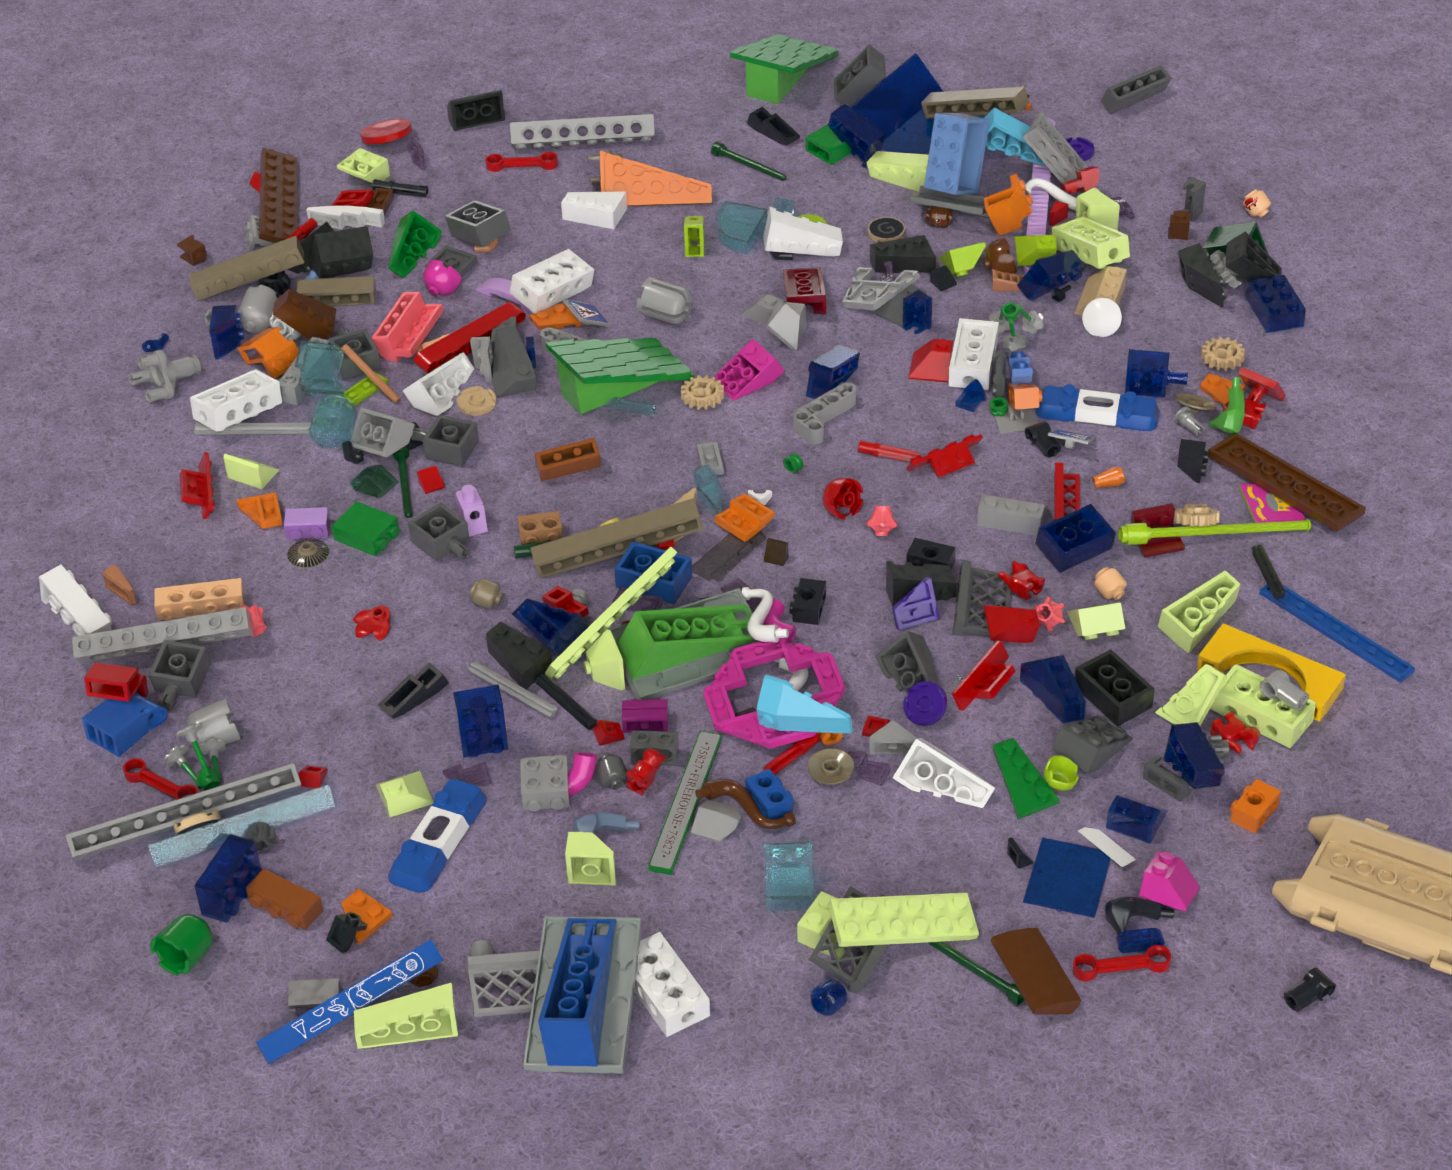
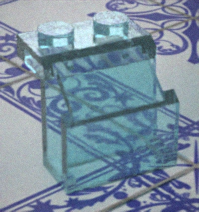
M300 342L296 368L301 370L299 384L307 394L313 396L324 394L328 397L344 396L345 388L338 382L345 351L337 344Z
M813 842L764 844L766 911L808 910L815 901Z

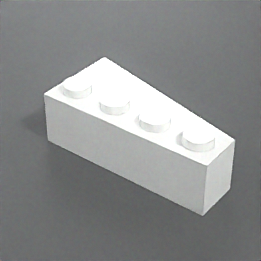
M769 207L763 236L765 251L840 256L843 243L841 228L821 222H811L809 218H798L792 216V213L786 211L782 213L776 211V208Z
M59 565L39 576L41 601L45 604L50 603L52 606L51 610L55 614L60 612L63 621L67 625L73 624L72 628L79 636L112 630L111 624L113 622L111 617L100 610L98 602L88 596L85 587L75 581V577L70 570L66 571L62 565Z

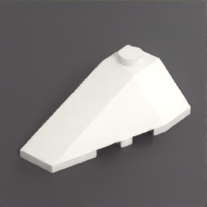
M463 352L404 389L403 392L414 408L438 416L453 405L451 399L454 395H459L460 390L458 388L460 384L466 383L474 367Z
M916 738L893 776V779L912 791L920 792L922 789L934 792L933 796L941 798L942 795L954 797L956 802L981 808L986 805L995 790L994 786L923 738Z

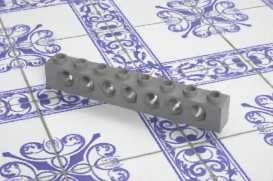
M653 114L511 122V145L517 150L526 149V146H533V148H544V145L562 147V144L568 143L569 146H580V143L587 142V145H597L601 141H605V144H615L618 140H623V143H632L634 139H641V142H649L651 138H655ZM638 125L641 127V131L634 133L631 128ZM620 126L623 128V132L616 134L613 131L614 128ZM602 127L606 132L603 135H597L596 129ZM584 128L588 133L585 136H579L578 131ZM568 130L570 134L564 138L560 136V132ZM550 131L552 135L550 138L545 139L542 137V133ZM526 132H532L534 137L527 140L524 138Z
M246 607L75 636L72 637L74 659L80 664L158 652L164 640L199 645L254 635L252 614Z

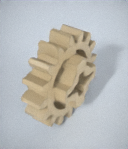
M1219 337L1217 340L1211 338V342L1205 341V345H1202L1201 359H1204V364L1209 363V368L1215 366L1216 370H1220V368H1223L1225 371L1228 368L1234 370L1235 366L1240 367L1241 362H1244L1245 348H1242V344H1237L1236 339L1230 341V337H1227L1226 340L1222 337Z
M700 375L695 379L690 377V382L684 381V385L681 386V400H684V404H689V408L697 406V410L701 407L707 410L708 406L714 408L715 403L721 404V399H724V385H721L720 380L716 381V377L711 379L708 378V375L704 378H701Z
M1185 504V507L1175 510L1174 522L1186 527L1216 525V523H1220V511L1207 507V504Z

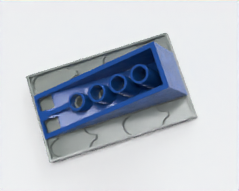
M544 917L523 1063L524 1070L624 1074L641 940V917Z

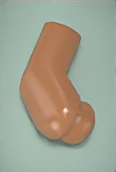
M499 239L491 241L485 247L474 244L475 253L493 251L498 245Z

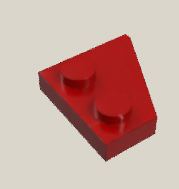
M372 189L341 191L331 206L366 207L373 198L374 193Z

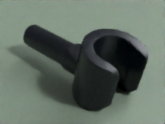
M1067 285L1063 289L1055 288V295L1052 298L1056 302L1064 300L1066 297L1065 292L1070 290L1071 286Z

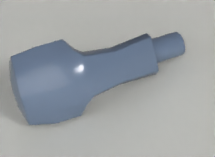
M589 812L574 818L572 828L574 832H589L594 835L601 830L625 832V829L639 830V820H626L625 815L607 812Z

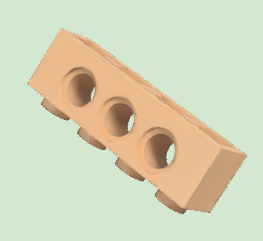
M241 578L155 588L154 606L158 620H171L173 618L238 609L245 605Z

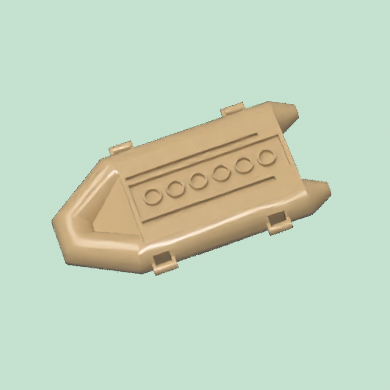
M1340 813L1312 817L1308 831L1321 843L1302 878L1276 881L1272 889V895L1291 915L1308 920L1314 926L1331 932L1338 931L1362 940V943L1408 960L1413 958L1429 964L1430 968L1452 975V852L1389 831V825L1366 818L1363 822Z

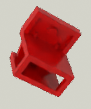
M95 662L84 677L86 695L129 702L135 692L146 698L148 695L147 678L145 675H140L137 668Z

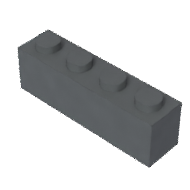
M1160 65L1108 87L1101 102L1111 114L1165 91L1171 76Z

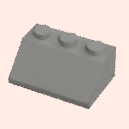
M361 407L350 442L354 448L387 458L409 444L415 424Z
M982 494L978 506L977 526L1040 536L1048 506Z

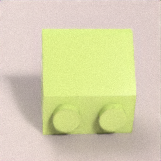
M1121 603L1067 611L1077 636H1084L1085 640L1098 638L1097 634L1104 632L1106 636L1118 635L1119 630L1125 629Z
M568 832L565 851L568 884L616 885L614 852L593 833Z
M822 891L797 924V942L815 949L832 919L828 903L830 899L838 898ZM829 933L832 944L838 943L836 933ZM835 949L837 958L842 959L846 953L845 949ZM829 950L820 951L830 956Z

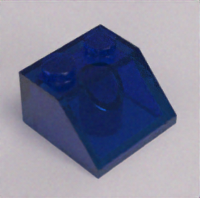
M236 305L213 306L209 332L215 360L240 346L241 340L245 339L244 328L240 327V324H242L241 312L237 311Z
M1116 795L1108 809L1106 828L1151 844L1168 810L1126 795Z

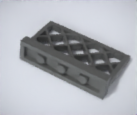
M923 185L920 186L919 193L910 196V202L918 203V205L930 207L932 205L949 208L957 212L989 217L985 210V196L974 194L955 195L924 188Z
M962 561L958 577L952 635L961 636L962 632L989 637L987 623L981 618V616L985 615V604L982 601L988 599L993 604L991 606H1010L1011 590L1007 584L1000 587L995 582L997 580L1003 581L998 577V572L971 567V561ZM973 575L982 577L984 581L978 582ZM989 584L994 590L988 592L984 586ZM977 589L983 594L978 598L972 593ZM1000 594L1005 599L999 602L993 596ZM977 605L981 611L976 613L971 607ZM975 620L980 626H971L968 623Z
M850 886L843 898L867 896ZM831 919L809 960L850 985L848 991L858 994L866 984L886 945L860 946L863 955L853 957L850 946L839 947L838 943L832 944L829 933H835V929ZM844 948L847 958L838 959L835 949ZM829 950L832 960L826 961L817 955L819 951ZM850 963L853 971L852 975L850 976L843 972L840 964Z

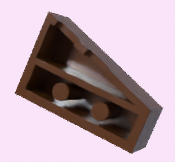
M288 289L274 302L273 315L310 340L312 337L326 340L334 333L336 308L291 289Z

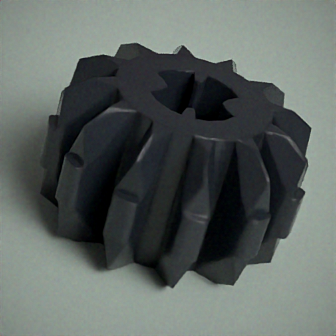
M280 271L258 280V287L259 285H264L271 288L277 293V298L290 289V278L285 271Z

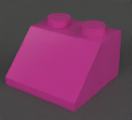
M1158 851L1144 871L1139 897L1186 912L1198 893L1200 886L1181 858L1175 857L1169 852Z

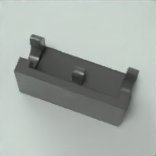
M1190 176L1183 185V190H1186L1185 208L1182 211L1190 212V221L1192 222L1203 212L1206 182Z
M1156 755L1144 764L1143 779L1181 802L1196 788V785L1193 783L1196 778L1190 776L1184 780L1165 768L1159 762L1162 757Z

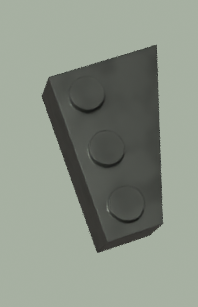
M1246 231L1227 243L1225 264L1227 268L1260 290H1266L1281 280L1282 268Z
M925 235L870 244V263L875 272L899 273V271L913 270L929 272L930 274L932 270H935L936 257Z
M886 561V592L892 607L926 577L932 580L936 601L955 598L956 581L950 566L935 564L913 566L909 562H905L904 565L894 564L893 561Z
M501 621L486 633L488 652L501 667L505 668L509 676L524 689H528L537 681L536 677L545 673L552 663L551 649Z

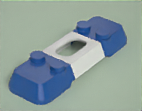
M1067 384L1064 387H1044L1042 390V402H1039V408H1036V415L1042 419L1120 426L1122 429L1153 431L1156 429L1160 413L1154 398L1136 396V393L1131 391L1125 394L1076 389L1072 384ZM1083 400L1113 403L1111 407L1090 406L1084 404Z
M451 779L446 783L442 791L435 794L434 803L411 838L402 844L401 853L393 863L388 874V880L391 884L418 893L426 892L433 886L456 846L486 804V795L478 786ZM445 816L449 818L448 826L438 839L427 840L423 837L425 830L435 817Z

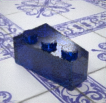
M838 345L811 361L808 368L810 374L806 397L816 399L836 388L841 382L845 383L858 368L860 352Z
M528 598L512 613L523 628L543 645L549 647L551 652L557 657L589 627L587 622L578 613L574 612L572 614L564 609L552 608L548 604Z
M1198 722L1171 725L1163 760L1166 763L1171 762L1173 764L1172 769L1180 771L1182 773L1181 778L1193 789L1220 786L1222 776L1225 773L1224 764L1218 759L1214 747L1210 745L1206 733L1202 731Z

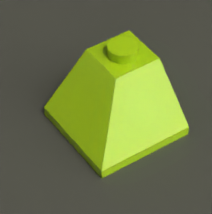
M1055 235L1016 236L1014 238L1017 266L1056 265L1057 246Z
M983 242L949 250L939 256V259L943 265L949 268L952 275L956 274L957 277L968 275L967 271L974 268L986 244Z

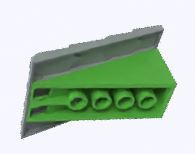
M740 588L674 609L635 611L629 623L608 629L611 630L622 656L624 675L635 698L638 700H649L706 680L714 679L723 664L726 665L729 661L730 654L735 648L759 642L748 633V621L753 613Z

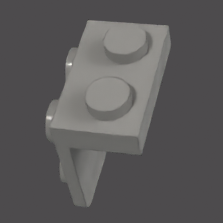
M565 755L522 758L520 768L523 810L536 812L540 809L552 808L554 810H561L564 807H570L567 757Z

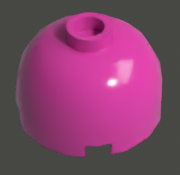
M430 260L423 272V282L431 295L448 296L459 287L462 277L451 266L448 268L442 266L444 262L439 260Z

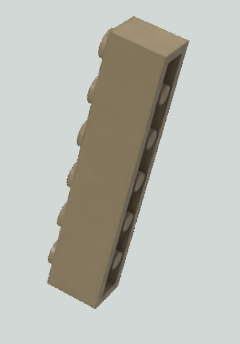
M1025 86L931 92L921 103L925 117L929 119L935 118V113H962L972 116L987 115L993 108L1006 114L1021 113L1028 105L1029 100Z
M297 236L191 273L190 287L197 300L200 301L305 263L304 250Z

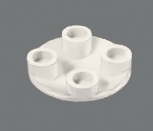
M1098 298L1091 301L1085 307L1082 320L1085 329L1090 334L1107 337L1114 334L1119 328L1122 314L1119 306L1114 301L1107 298Z

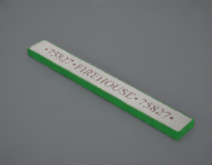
M699 731L648 865L649 871L672 875L700 800L696 797L695 791L703 788V783L707 781L722 741L721 734Z

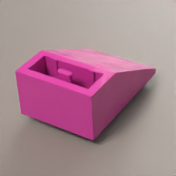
M752 339L714 377H716V381H721V385H724V393L734 401L773 383L785 370L776 358Z

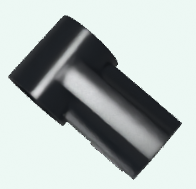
M1046 421L1026 427V439L1032 442L1030 443L1031 445L1035 444L1044 456L1050 458L1056 456L1061 451V446L1056 439L1048 436L1051 428Z
M1313 968L1307 972L1300 983L1284 992L1283 998L1293 1011L1299 1012L1317 999L1323 1001V997L1332 995L1336 989V984L1318 968Z

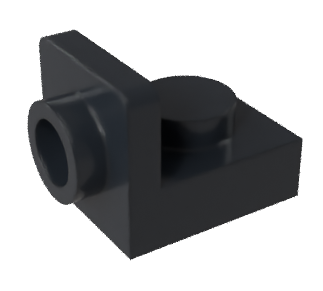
M352 912L336 915L326 941L341 953L347 952L351 947L356 932L366 930L367 924L361 920L359 915Z

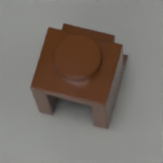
M1174 211L1173 215L1170 216L1168 239L1188 240L1190 212Z
M194 235L177 243V246L185 251V253L180 255V258L195 266L206 260L205 245L194 240Z

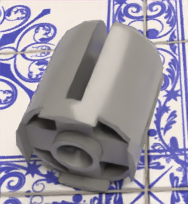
M648 277L644 281L642 287L645 288L641 299L637 298V311L643 315L673 325L681 324L691 311V292L685 287L657 278Z

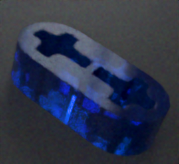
M1157 928L1127 930L1119 933L1116 937L1118 949L1121 953L1147 951L1154 945L1164 946L1165 944L1162 931Z

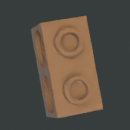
M559 511L517 516L521 545L531 542H549L563 538Z

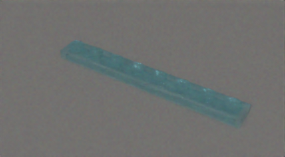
M329 784L147 846L156 868L247 837V829L253 830V824L258 822H266L270 827H277L336 806Z

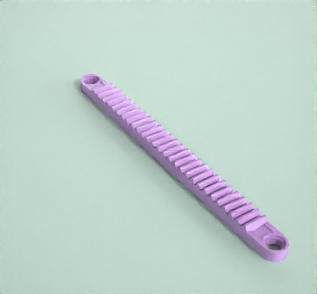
M1049 119V121H1050V122L1054 125V127H1055V121L1052 120V119ZM1033 163L1032 179L1039 178L1050 182L1051 170L1045 164ZM1033 187L1031 189V197L1033 199V204H1031L1032 213L1028 216L1026 236L1046 235L1049 193L1040 187ZM1043 265L1024 266L1023 271L1028 276H1038L1043 271Z

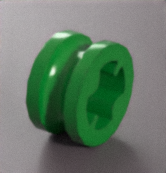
M1003 397L991 399L990 413L994 416L1007 414L1008 401Z
M796 453L790 454L789 457L783 460L785 469L793 474L803 468V461Z

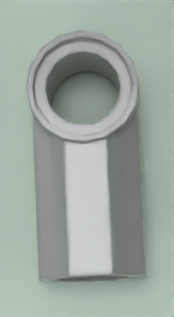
M1282 670L1274 671L1260 683L1261 692L1270 699L1277 697L1295 710H1301L1308 701L1309 694L1291 683L1289 676Z

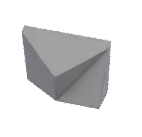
M778 301L766 325L767 329L795 351L807 327L805 304Z

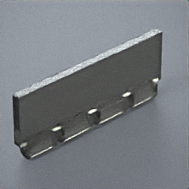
M760 531L744 542L730 533L692 565V572L708 581L713 579L718 582L727 574V570H732L741 562V559H744L754 550V547L757 548L766 540V536Z

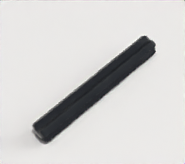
M1262 545L1253 546L1252 554L1273 597L1277 600L1283 599L1286 596L1285 589Z
M544 673L536 677V684L586 729L592 730L595 728L597 719Z

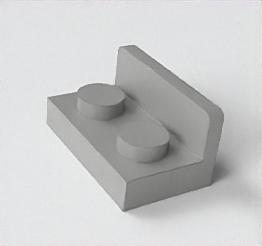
M251 215L249 222L246 221L244 225V232H246L245 243L248 244V250L253 251L255 243L261 246L275 244L259 239V217Z
M472 337L470 343L475 369H480L481 375H484L485 382H492L494 356L490 337Z

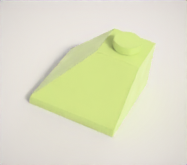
M606 630L586 651L587 661L583 662L586 674H591L593 681L618 690H625L623 659L611 630Z
M420 771L376 784L389 818L434 803Z

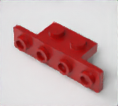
M972 434L965 437L962 442L957 443L954 441L949 443L942 450L936 448L930 451L927 456L922 457L918 455L910 460L911 463L906 469L909 472L930 463L935 475L941 478L971 466L975 461L968 448L978 444L983 437L981 434L977 436Z
M204 452L198 466L199 472L182 469L179 475L181 502L201 506L202 519H207L209 513H213L215 501L212 500L214 487H211L213 474H210L212 461L209 460L208 452Z
M1002 641L995 642L952 692L959 710L964 711L974 698L993 699L1016 672L1012 664H1004L1009 656Z

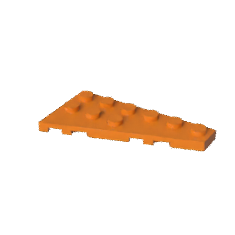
M600 151L601 192H626L627 206L712 204L711 184Z

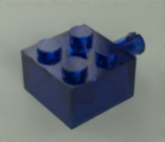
M1129 349L1125 393L1131 391L1136 393V396L1165 398L1166 385H1169V383L1187 385L1188 372H1172L1168 369L1169 352Z

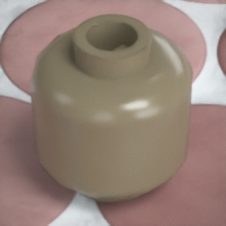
M481 578L479 581L475 580L469 596L472 597L474 604L491 609L494 604H500L503 593L500 592V584L486 578Z

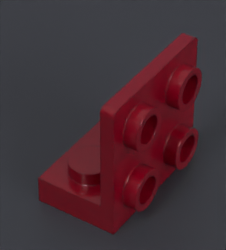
M1171 503L1134 510L1131 513V523H1146L1147 527L1150 528L1174 527L1175 508ZM1180 536L1151 538L1147 544L1138 545L1144 557H1152L1185 549Z

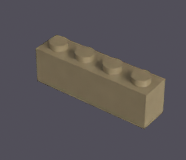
M374 276L298 280L296 292L329 306L375 304L376 286Z

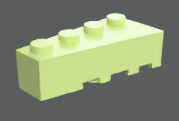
M876 151L867 161L869 175L872 178L919 192L920 186H924L929 155Z
M1223 571L1164 608L1161 612L1158 628L1179 647L1190 653L1234 604L1241 584L1227 571Z
M452 982L355 1010L354 1026L357 1048L458 1036Z

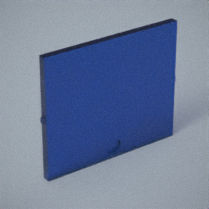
M1042 837L1023 903L1055 909L1058 912L1064 911L1095 918L1111 858L1100 849Z

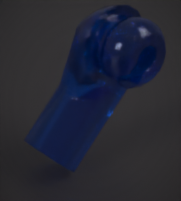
M162 333L158 339L146 340L142 344L143 351L153 352L162 350L169 341V336Z

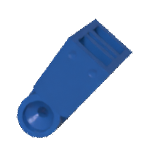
M135 692L129 702L106 699L83 716L82 720L88 740L120 757L147 734L149 730L163 724L166 721L168 712L164 707Z

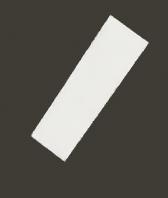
M1084 827L1078 830L1079 833L1121 867L1136 860L1099 829Z

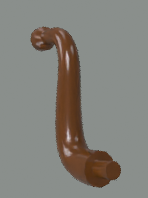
M731 779L707 781L703 783V788L695 791L698 799L706 797L708 800H712L720 796L733 797L750 819L765 829H777L786 825L791 827L796 824V819L792 812L785 813L779 819L766 818L759 810L748 790L740 783Z

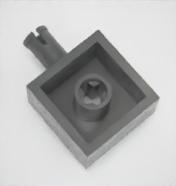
M344 328L345 333L340 329L337 337L329 339L331 357L343 380L365 374L341 350L345 344L373 371L381 369L378 350L367 329L351 333L347 328Z
M439 414L429 431L415 427L411 439L423 442L425 458L463 466L479 441L477 422Z
M442 502L408 522L411 542L434 560L438 561L451 552H454L462 560L470 556L471 549L464 545L470 541L468 523Z
M169 640L163 641L149 673L154 691L163 692L158 705L166 709L168 704L167 710H170L177 695L196 698L211 664L205 646Z

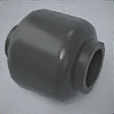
M606 754L598 759L595 772L601 786L605 788L611 787L612 790L622 787L627 779V769L622 758L614 754Z

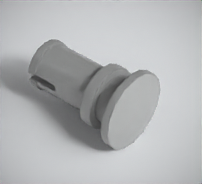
M1185 406L1175 414L1174 422H1180V425L1188 428L1195 437L1199 436L1198 432L1202 434L1205 431V427L1194 418V414L1190 412L1189 407Z

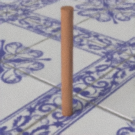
M347 344L341 348L394 404L401 400Z

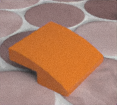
M743 493L730 501L728 509L715 515L714 523L746 542L775 516V512Z

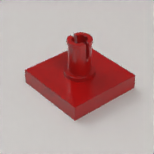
M1241 367L1238 375L1246 387L1252 389L1247 399L1259 404L1265 394L1279 401L1284 400L1286 395L1277 381Z

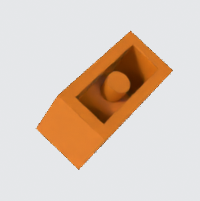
M1032 382L1008 384L1009 404L1014 409L1039 408V402H1042V391Z
M1256 778L1251 786L1247 785L1240 799H1235L1231 804L1230 821L1256 834L1279 806L1281 790Z

